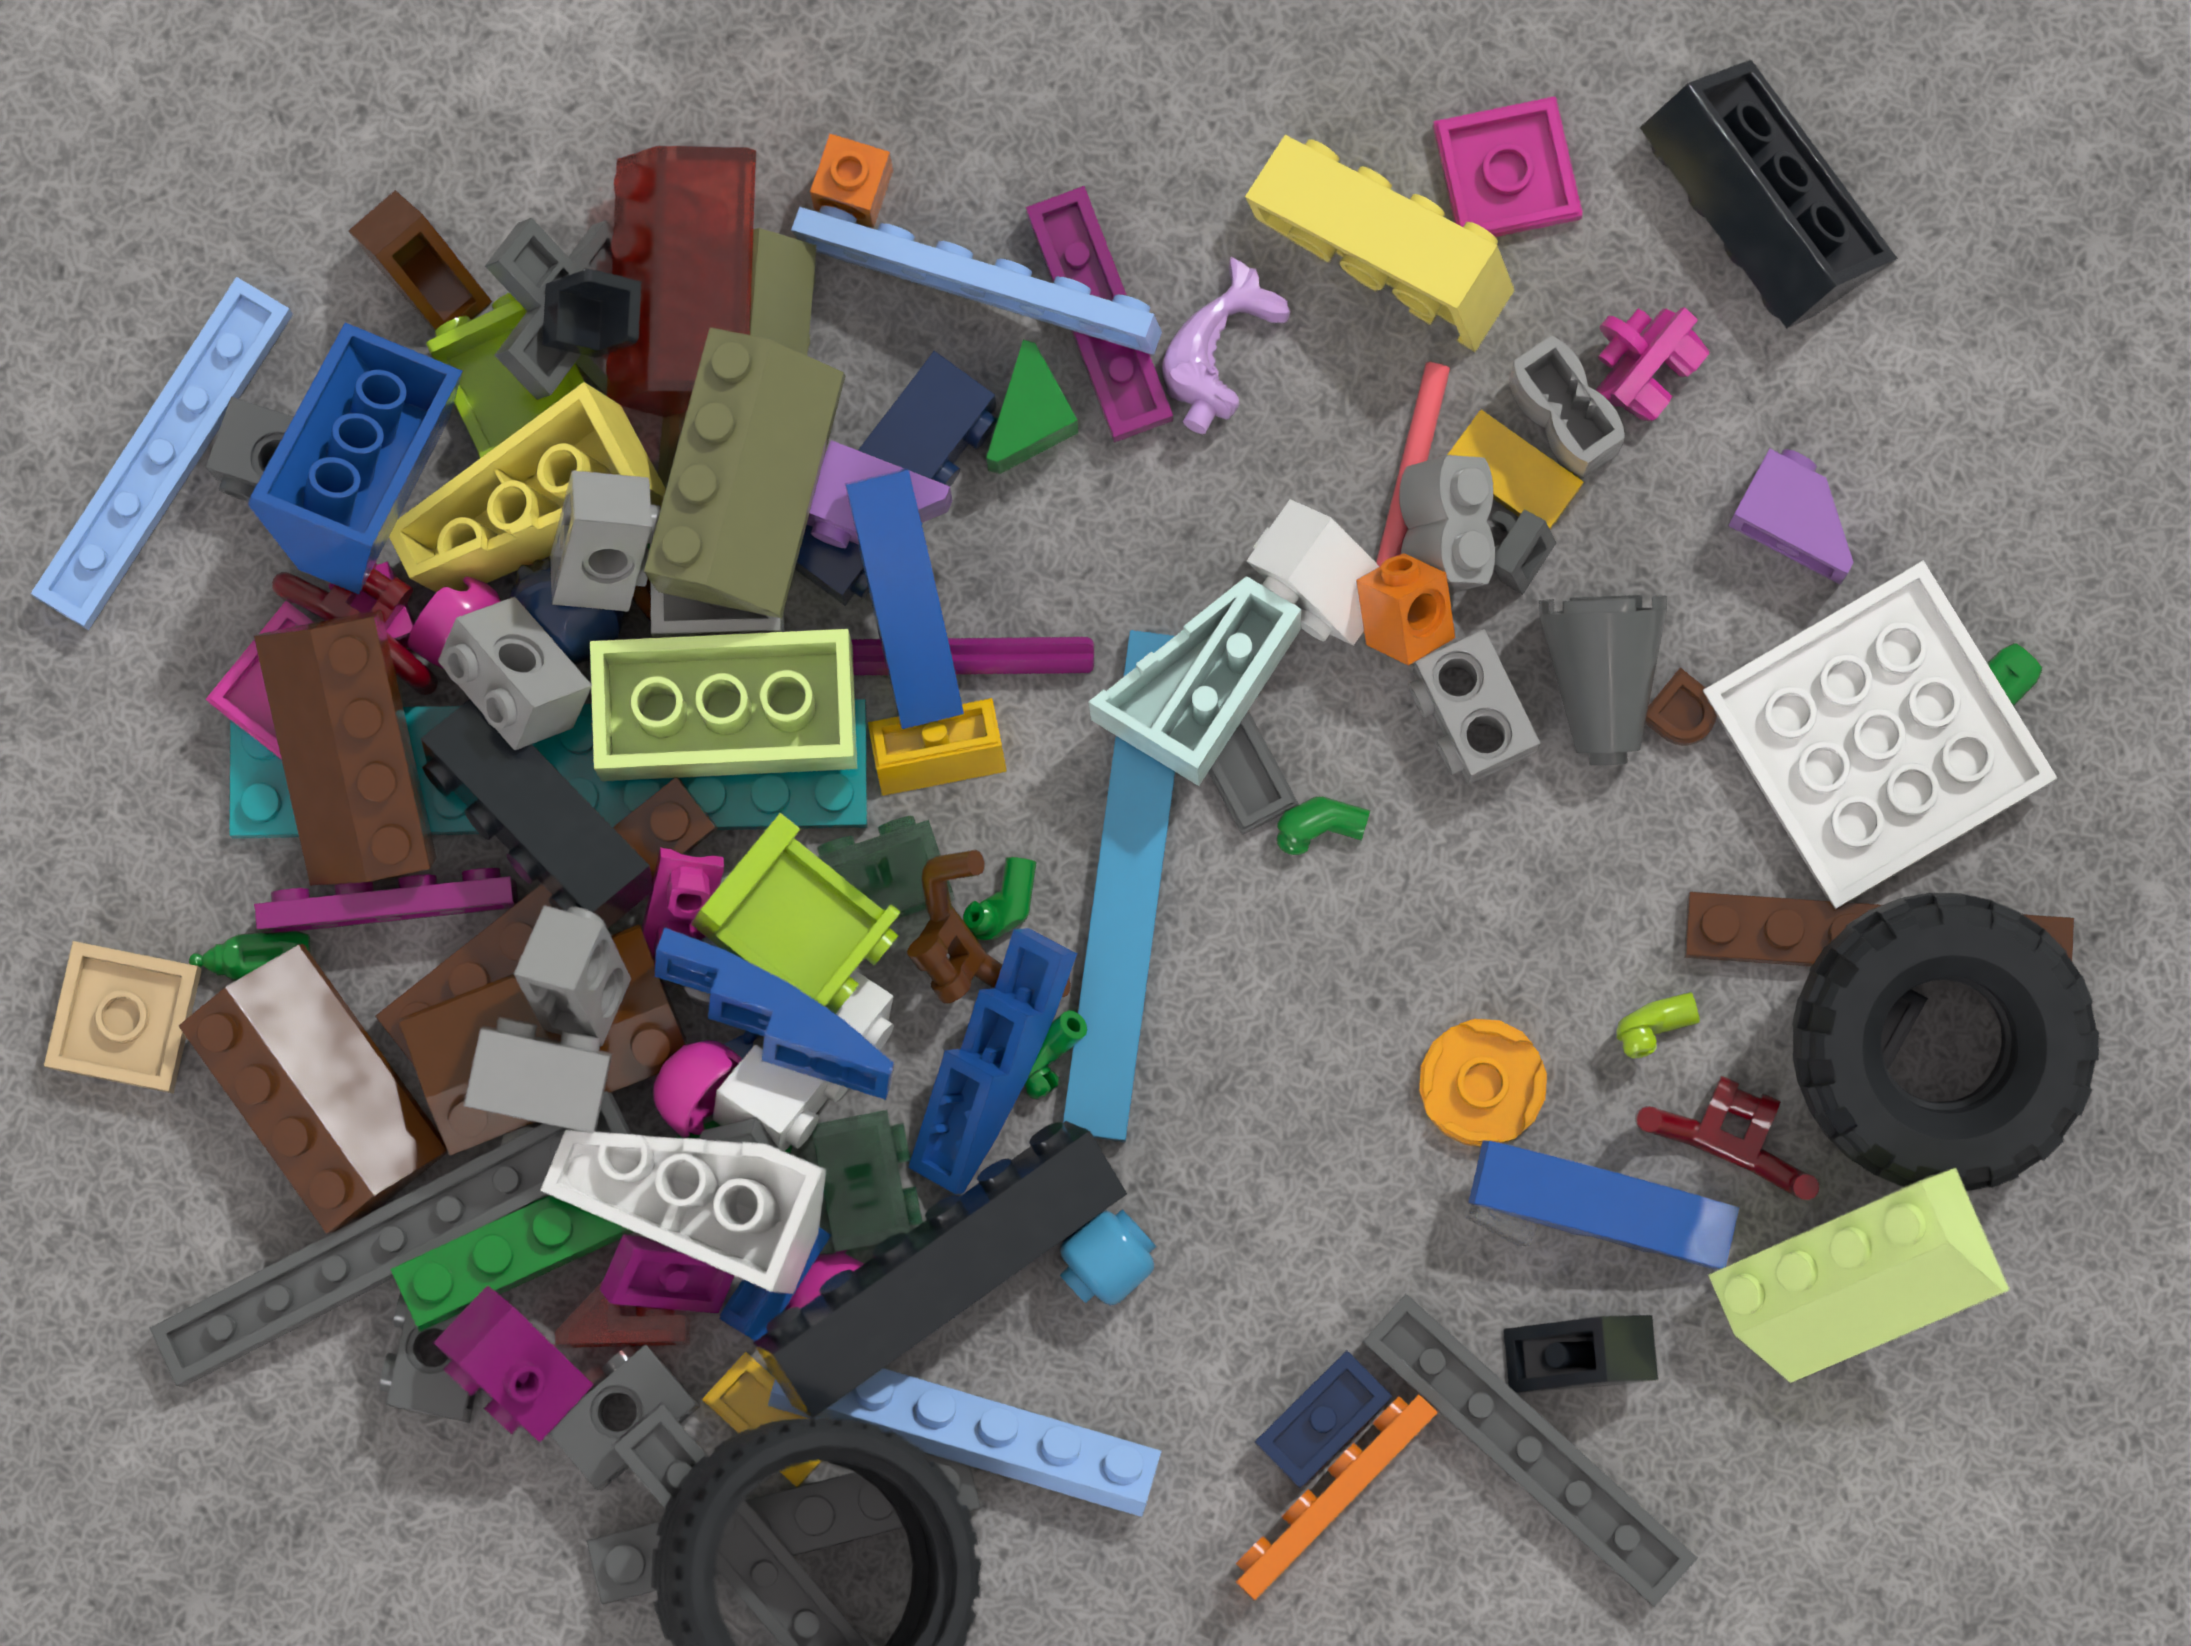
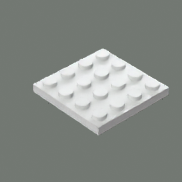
M1924 560L1703 690L1719 722L1827 900L1831 902L1835 910L2050 785L2057 779L2054 771Z

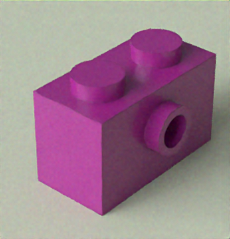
M488 1285L433 1342L451 1359L443 1369L444 1372L471 1397L481 1388L492 1399L483 1408L511 1435L521 1426L539 1443L593 1386L515 1307Z

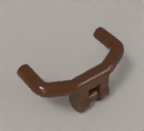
M977 850L936 856L929 859L921 871V882L930 920L920 936L909 946L907 955L918 970L927 972L932 979V990L940 1001L945 1004L955 1002L963 997L970 989L971 980L974 976L990 987L995 988L1002 968L1000 962L985 952L951 903L947 880L978 876L984 870V858ZM1069 978L1062 997L1067 996L1070 992Z

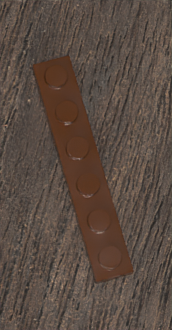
M675 777L613 827L650 865L652 881L660 847L672 849L685 855L718 829L713 820L678 777ZM542 884L375 1016L413 1066L414 1063L399 1023V1018L514 974L543 907L553 908L549 902V897L552 894Z
M1689 892L1684 958L1812 966L1823 948L1828 946L1847 927L1846 925L1867 911L1882 905L1848 902L1835 910L1830 901ZM2023 914L2044 928L2066 950L2067 955L2072 961L2074 918Z

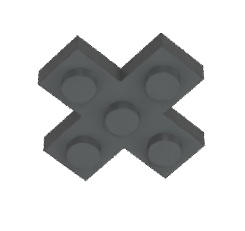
M533 218L517 223L485 265L493 276L527 311L496 352V358L536 400L550 396L574 363L589 376L608 398L614 400L626 396L656 355V350L640 333L636 344L597 358L543 346L546 283L585 269H593L637 280L647 264L607 220L592 225L569 256L560 249Z

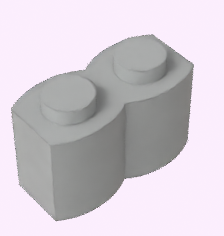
M1550 335L1514 360L1509 377L1513 397L1519 408L1530 420L1546 428L1548 444L1556 459L1566 470L1583 479L1619 454L1625 439L1622 421L1613 405L1598 391L1588 387L1586 373L1580 360L1564 342Z
M1445 455L1407 466L1402 475L1399 492L1401 513L1408 528L1403 540L1401 554L1405 553L1446 572L1449 594L1488 584L1494 570L1495 546L1491 529L1487 523L1493 503V480L1486 459L1483 457Z

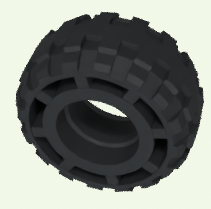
M1924 893L1898 898L1867 911L1846 925L1847 927L1828 946L1823 948L1809 969L1810 973L1800 996L1797 998L1792 1022V1057L1797 1082L1810 1113L1824 1134L1849 1159L1873 1175L1905 1188L1956 1168L1966 1192L1988 1187L1994 1188L2018 1178L2020 1173L2040 1160L2044 1161L2065 1141L2063 1137L2078 1115L2082 1116L2093 1090L2090 1086L2096 1060L2099 1061V1031L2096 1030L2092 1009L2093 1000L2083 976L2067 955L2066 950L2044 928L2019 911L1986 898L1961 893ZM1938 980L1960 982L1978 991L1994 1009L2001 1028L2000 1053L1989 1077L1971 1094L1946 1102L1923 1100L1901 1088L1890 1075L1885 1065L1881 1048L1883 1026L1888 1013L1897 1000L1918 985Z

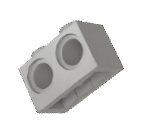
M1485 629L1415 661L1413 673L1416 680L1408 683V687L1423 718L1432 714L1435 716L1444 737L1436 740V745L1451 775L1461 771L1469 785L1537 753L1540 741ZM1449 668L1463 669L1472 677L1474 688L1463 696L1450 695L1442 689L1439 683V675ZM1475 725H1490L1500 734L1502 745L1492 753H1480L1474 750L1468 743L1467 731Z
M547 906L543 907L514 973L543 1030L562 1035L563 1031L597 1037L601 1039L600 1046L604 1044L631 981V977L604 921L596 914L578 907H570L567 912Z

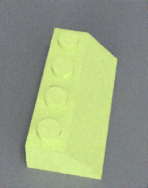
M1956 1168L1917 1182L1708 1275L1734 1335L1790 1383L2009 1291V1287Z

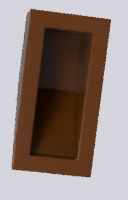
M396 190L348 230L378 269L434 331L446 322L458 317L468 316L472 320L493 302L426 217Z

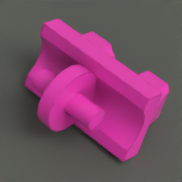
M1685 307L1680 308L1677 313L1664 308L1653 321L1641 309H1637L1626 323L1609 315L1599 326L1600 331L1609 341V344L1599 354L1598 358L1606 366L1613 369L1597 387L1596 391L1602 394L1613 407L1622 406L1626 411L1642 421L1655 420L1670 403L1672 397L1652 377L1663 362L1680 377H1688L1697 370L1710 353L1697 334L1691 329L1698 319Z
M660 847L652 881L654 891L649 894L642 924V931L655 960L656 949L664 927L703 942L702 938L706 936L693 927L691 923L701 908L719 888L724 871V857L713 855L691 857L680 854L672 849Z

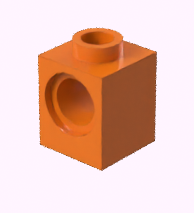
M830 133L810 190L814 210L820 211L821 206L835 207L853 215L857 219V224L874 228L893 172L890 152Z
M1403 553L1400 556L1385 560L1380 567L1356 580L1367 646L1406 665H1410L1456 638L1446 572Z

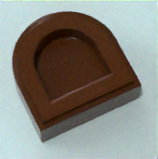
M1679 668L1648 706L1645 724L1668 742L1687 746L1702 741L1711 732L1717 715L1703 693V690L1706 688L1682 668Z

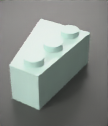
M1247 576L1183 626L1184 630L1155 653L1151 651L1136 663L1135 669L1107 691L1105 689L1088 702L1091 721L1200 786L1301 630V609Z

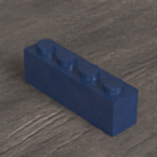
M933 351L858 451L901 468H907L911 472L951 487L961 470L954 464L968 444L978 449L992 433L998 422V418L992 414L996 409L995 394L936 351ZM806 525L795 570L844 606L847 605L854 594L864 599L870 592L858 544L849 541L846 548L827 544L811 535L813 527Z

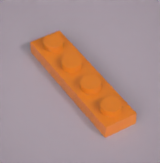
M1420 1394L1409 1405L1398 1396L1372 1423L1381 1434L1364 1451L1353 1443L1327 1469L1336 1480L1318 1498L1308 1489L1281 1516L1290 1527L1273 1544L1262 1536L1238 1560L1236 1565L1245 1573L1235 1583L1255 1601L1438 1412Z

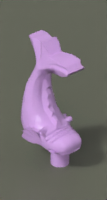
M1231 257L1229 263L1230 288L1226 293L1198 310L1182 325L1170 342L1162 364L1166 393L1173 399L1192 405L1183 423L1187 428L1199 434L1206 433L1214 416L1230 419L1239 407L1238 396L1231 389H1227L1226 384L1223 385V382L1219 381V371L1214 366L1216 360L1213 357V353L1217 349L1216 342L1220 340V332L1225 329L1228 316L1240 312L1257 316L1268 322L1284 323L1289 320L1291 312L1287 306V300L1274 292L1259 287V277L1256 269L1248 268L1244 263Z

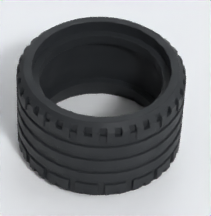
M810 1418L780 1420L762 1424L755 1429H747L714 1448L715 1452L709 1457L703 1456L694 1465L695 1467L690 1470L688 1475L677 1486L681 1490L676 1498H670L662 1521L659 1522L656 1535L660 1536L658 1549L653 1548L651 1585L653 1589H657L658 1600L654 1601V1606L662 1626V1632L666 1640L672 1641L673 1646H737L720 1614L714 1584L716 1554L726 1524L743 1498L766 1478L792 1465L821 1460L853 1470L876 1486L895 1508L906 1531L912 1558L911 1592L901 1622L885 1646H965L971 1624L974 1625L977 1611L973 1610L975 1598H980L981 1585L979 1583L982 1566L981 1558L976 1557L974 1546L978 1545L979 1542L977 1533L974 1531L970 1520L972 1517L967 1506L960 1505L956 1497L960 1493L956 1486L950 1482L936 1462L929 1463L924 1458L926 1453L916 1445H912L903 1437L893 1432L886 1433L880 1430L878 1426L854 1420Z

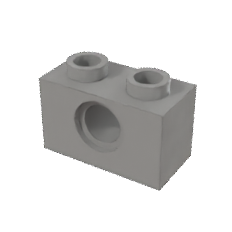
M572 470L550 555L552 605L629 611L635 587H645L648 577L644 573L649 549L646 546L647 543H652L661 510L660 505H651L649 478Z
M516 597L457 617L438 659V662L446 670L448 676L459 685L484 714L489 724L496 728L514 751L572 729L592 687L591 683Z

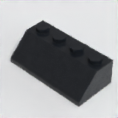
M1752 60L1687 83L1639 127L1651 143L1655 157L1660 163L1671 170L1687 192L1688 200L1693 209L1699 215L1706 218L1723 241L1728 257L1733 263L1744 270L1760 292L1766 309L1773 316L1779 318L1786 329L1814 317L1898 259Z

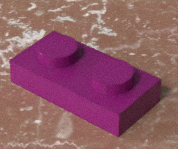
M622 1235L599 1290L610 1304L718 1314L735 1275L648 1237Z

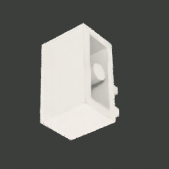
M1290 499L1271 527L1266 528L1253 546L1254 551L1247 559V562L1265 579L1262 586L1301 609V628L1321 641H1325L1329 635H1332L1354 646L1364 631L1356 580L1380 566L1331 517Z

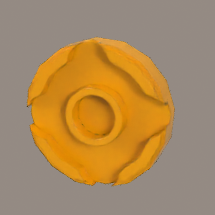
M1472 1019L1449 1028L1432 1042L1420 1066L1419 1094L1426 1115L1444 1135L1468 1146H1482L1483 1140L1505 1143L1517 1138L1534 1123L1546 1099L1547 1072L1539 1052L1522 1031L1500 1020Z

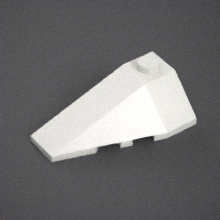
M565 1130L540 1191L767 1290L793 1294L818 1235L826 1169L767 1144L594 1132L592 1134L583 1131Z

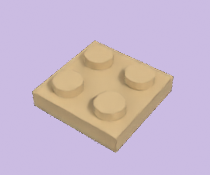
M73 941L44 1066L53 1070L174 1094L186 1036L178 1025L192 1015L202 969L195 965Z

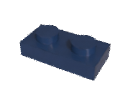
M1346 1350L1254 1443L1300 1489L1393 1396Z

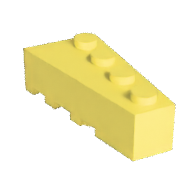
M1284 135L1245 196L1255 218L1326 262H1330L1335 253L1342 256L1340 266L1357 281L1375 292L1382 290L1384 285L1388 284L1393 288L1392 292L1395 297L1410 308V313L1430 325L1437 315L1457 327L1460 334L1457 341L1476 352L1515 291L1499 251L1496 237L1475 223L1466 222L1462 227L1444 218V211L1434 202L1421 195L1413 194L1408 199L1391 190L1392 185L1387 179L1370 168L1361 166L1357 172L1338 162L1339 157L1330 148L1316 140L1308 139L1304 145Z
M583 382L397 520L389 538L409 578L434 592L439 591L443 587H449L457 591H467L469 588L463 582L466 576L488 583L518 570L521 565H530L537 559L542 560L549 557L572 470L649 478L651 505H660L661 508L666 489L622 406Z

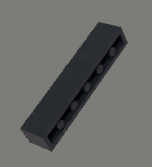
M1068 1121L1064 1123L1056 1122L1045 1126L1030 1138L1029 1144L1031 1146L1012 1160L1002 1159L989 1165L978 1175L977 1180L979 1183L959 1197L956 1195L949 1196L930 1207L925 1213L927 1220L907 1234L903 1232L897 1233L880 1242L872 1252L874 1257L855 1271L845 1270L829 1278L819 1289L821 1295L801 1309L799 1307L790 1308L774 1317L766 1326L768 1332L755 1340L753 1344L791 1405L811 1418L816 1417L1127 1195L1126 1190L1091 1131Z

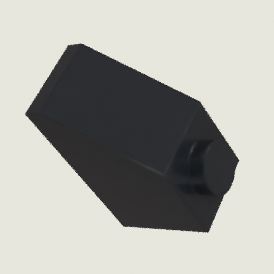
M1652 1315L1598 1316L1503 1329L1508 1386L1516 1393L1612 1386L1658 1380Z

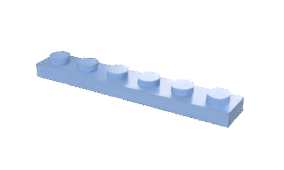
M821 206L819 212L799 207L791 231L798 240L817 245L816 252L1148 354L1154 355L1162 334L1155 315L1149 313L1150 306L1138 299L1125 295H1115L1113 301L1090 295L1091 289L1088 286L1070 278L1056 277L1054 283L1031 277L1032 271L1006 259H997L995 265L972 259L973 253L954 243L938 241L936 248L914 241L915 236L912 233L891 224L881 223L877 230L855 224L857 219L853 215L835 207Z
M235 278L32 590L31 594L36 599L89 631L218 432L230 398H240L293 316L288 307L240 278Z
M885 1368L814 1417L854 1420L878 1426L880 1430L886 1433L893 1432L903 1437L925 1453L1140 1517L1143 1516L1161 1450ZM775 1379L768 1406L811 1418L791 1405Z

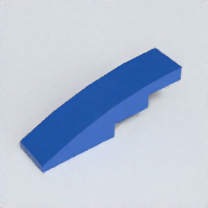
M906 468L844 483L901 728L906 729L964 714L909 469Z
M664 927L656 949L654 977L710 994L708 1019L764 1036L762 1061L886 1100L890 1090L894 1063L844 1019L789 982L726 950Z
M1030 928L1013 930L996 987L979 990L961 1049L945 1050L908 1168L954 1194H963L998 1137L1029 1077L1056 1015L1077 953Z
M1483 1140L1468 1203L1571 1234L1591 1236L1642 1252L1659 1253L1716 1270L1723 1269L1727 1265L1740 1208L1624 1174L1490 1140Z

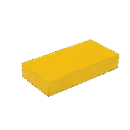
M1483 410L1478 412L1447 454L1485 458L1493 480V499L1518 517L1525 509L1545 520L1549 529L1553 527L1584 483Z
M747 1352L735 1362L702 1399L737 1433L780 1420L810 1419L768 1406L775 1378ZM817 1460L792 1465L780 1472L796 1487H799L822 1461Z

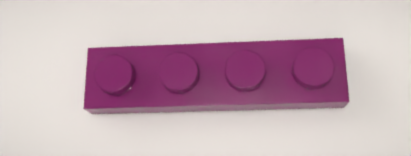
M1085 186L1026 207L1027 218L1053 283L1056 277H1066L1088 286L1091 289L1090 295L1110 301H1113L1115 295L1127 296ZM1071 330L1114 443L1173 421V413L1150 354Z
M478 868L463 871L462 882L437 884L436 875L426 874L399 878V888L374 891L373 882L370 881L344 883L334 886L335 895L310 898L308 888L277 890L271 892V902L254 904L256 929L263 934L276 933L278 931H307L510 909L519 902L517 882L510 876L501 877L500 868Z

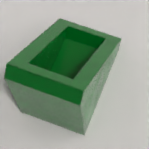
M1024 339L986 457L988 471L997 474L1015 467L1078 433V420L1036 343Z

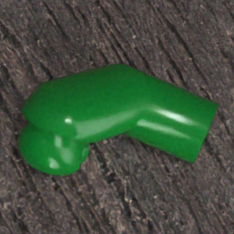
M1313 797L1284 812L1277 823V828L1280 830L1276 838L1277 845L1285 853L1301 855L1308 851L1311 839L1318 837L1326 831L1362 841L1371 810L1327 797Z
M1006 857L1001 890L980 903L973 901L965 908L963 921L977 939H998L1025 922L1030 911L1036 861L1018 857Z
M1065 1011L1052 1022L1024 1085L1031 1099L1039 1100L1058 1087L1059 1077L1049 1066L1086 1036L1087 1024L1084 1018L1077 1012Z

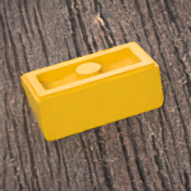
M989 698L962 704L964 711L962 715L906 729L901 728L899 716L868 722L882 796L1006 772L993 699Z

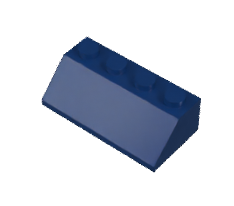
M346 322L344 323L250 496L248 504L300 571L360 594L448 423L462 370Z

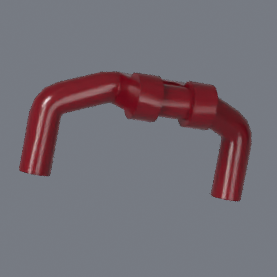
M375 563L362 591L377 601L371 611L382 610L387 630L408 602L413 588L398 577L391 580L376 569L377 564ZM281 572L273 578L272 589L275 594L284 601L295 603L317 614L324 620L361 613L350 606L358 594L334 585L330 592L288 572ZM387 633L396 675L421 695H428L434 692L438 685L436 675Z
M1720 1076L1701 1122L1651 1106L1641 1107L1635 1115V1123L1642 1131L1705 1151L1751 1171L1797 1198L1811 1200L1819 1192V1183L1814 1176L1799 1170L1762 1149L1781 1101L1764 1093L1760 1098L1739 1089V1083L1727 1077ZM1727 1112L1750 1121L1743 1139L1720 1130Z

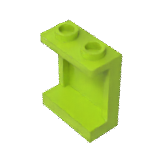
M510 293L498 298L492 304V311L473 320H470L468 316H462L446 322L435 331L436 337L426 342V346L433 359L463 371L454 403L477 448L480 458L584 382L576 363H574L550 396L536 400L496 358V352L527 312Z
M780 813L701 908L691 925L721 949L789 982L836 1014L859 986V983L850 977L851 973L864 958L875 966L899 936L889 926L901 912L891 904L886 910L881 909L798 842L795 836L800 831V828Z

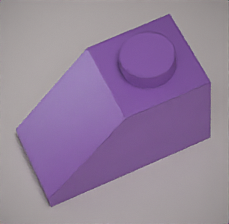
M831 440L824 456L807 525L813 527L811 535L839 548H846L849 541L859 544L844 483L904 468ZM909 471L921 523L947 513L953 501L950 486Z
M1769 448L1728 526L1841 585L1854 562L1826 477L1815 472L1817 465L1806 456L1789 449H1784L1780 454Z

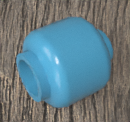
M1123 1209L1116 1215L1104 1210L1063 1241L1060 1252L1063 1260L1069 1267L1060 1276L1085 1303L1096 1295L1103 1303L1116 1305L1154 1270V1260L1150 1252L1157 1246Z

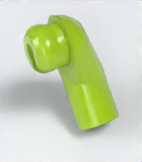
M1689 992L1653 1001L1623 1017L1618 1022L1616 1038L1623 1042L1624 1053L1633 1059L1646 1057L1654 1053L1657 1048V1041L1654 1035L1700 1023L1693 993Z

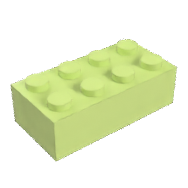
M848 629L590 641L594 769L601 781L857 769L853 650Z

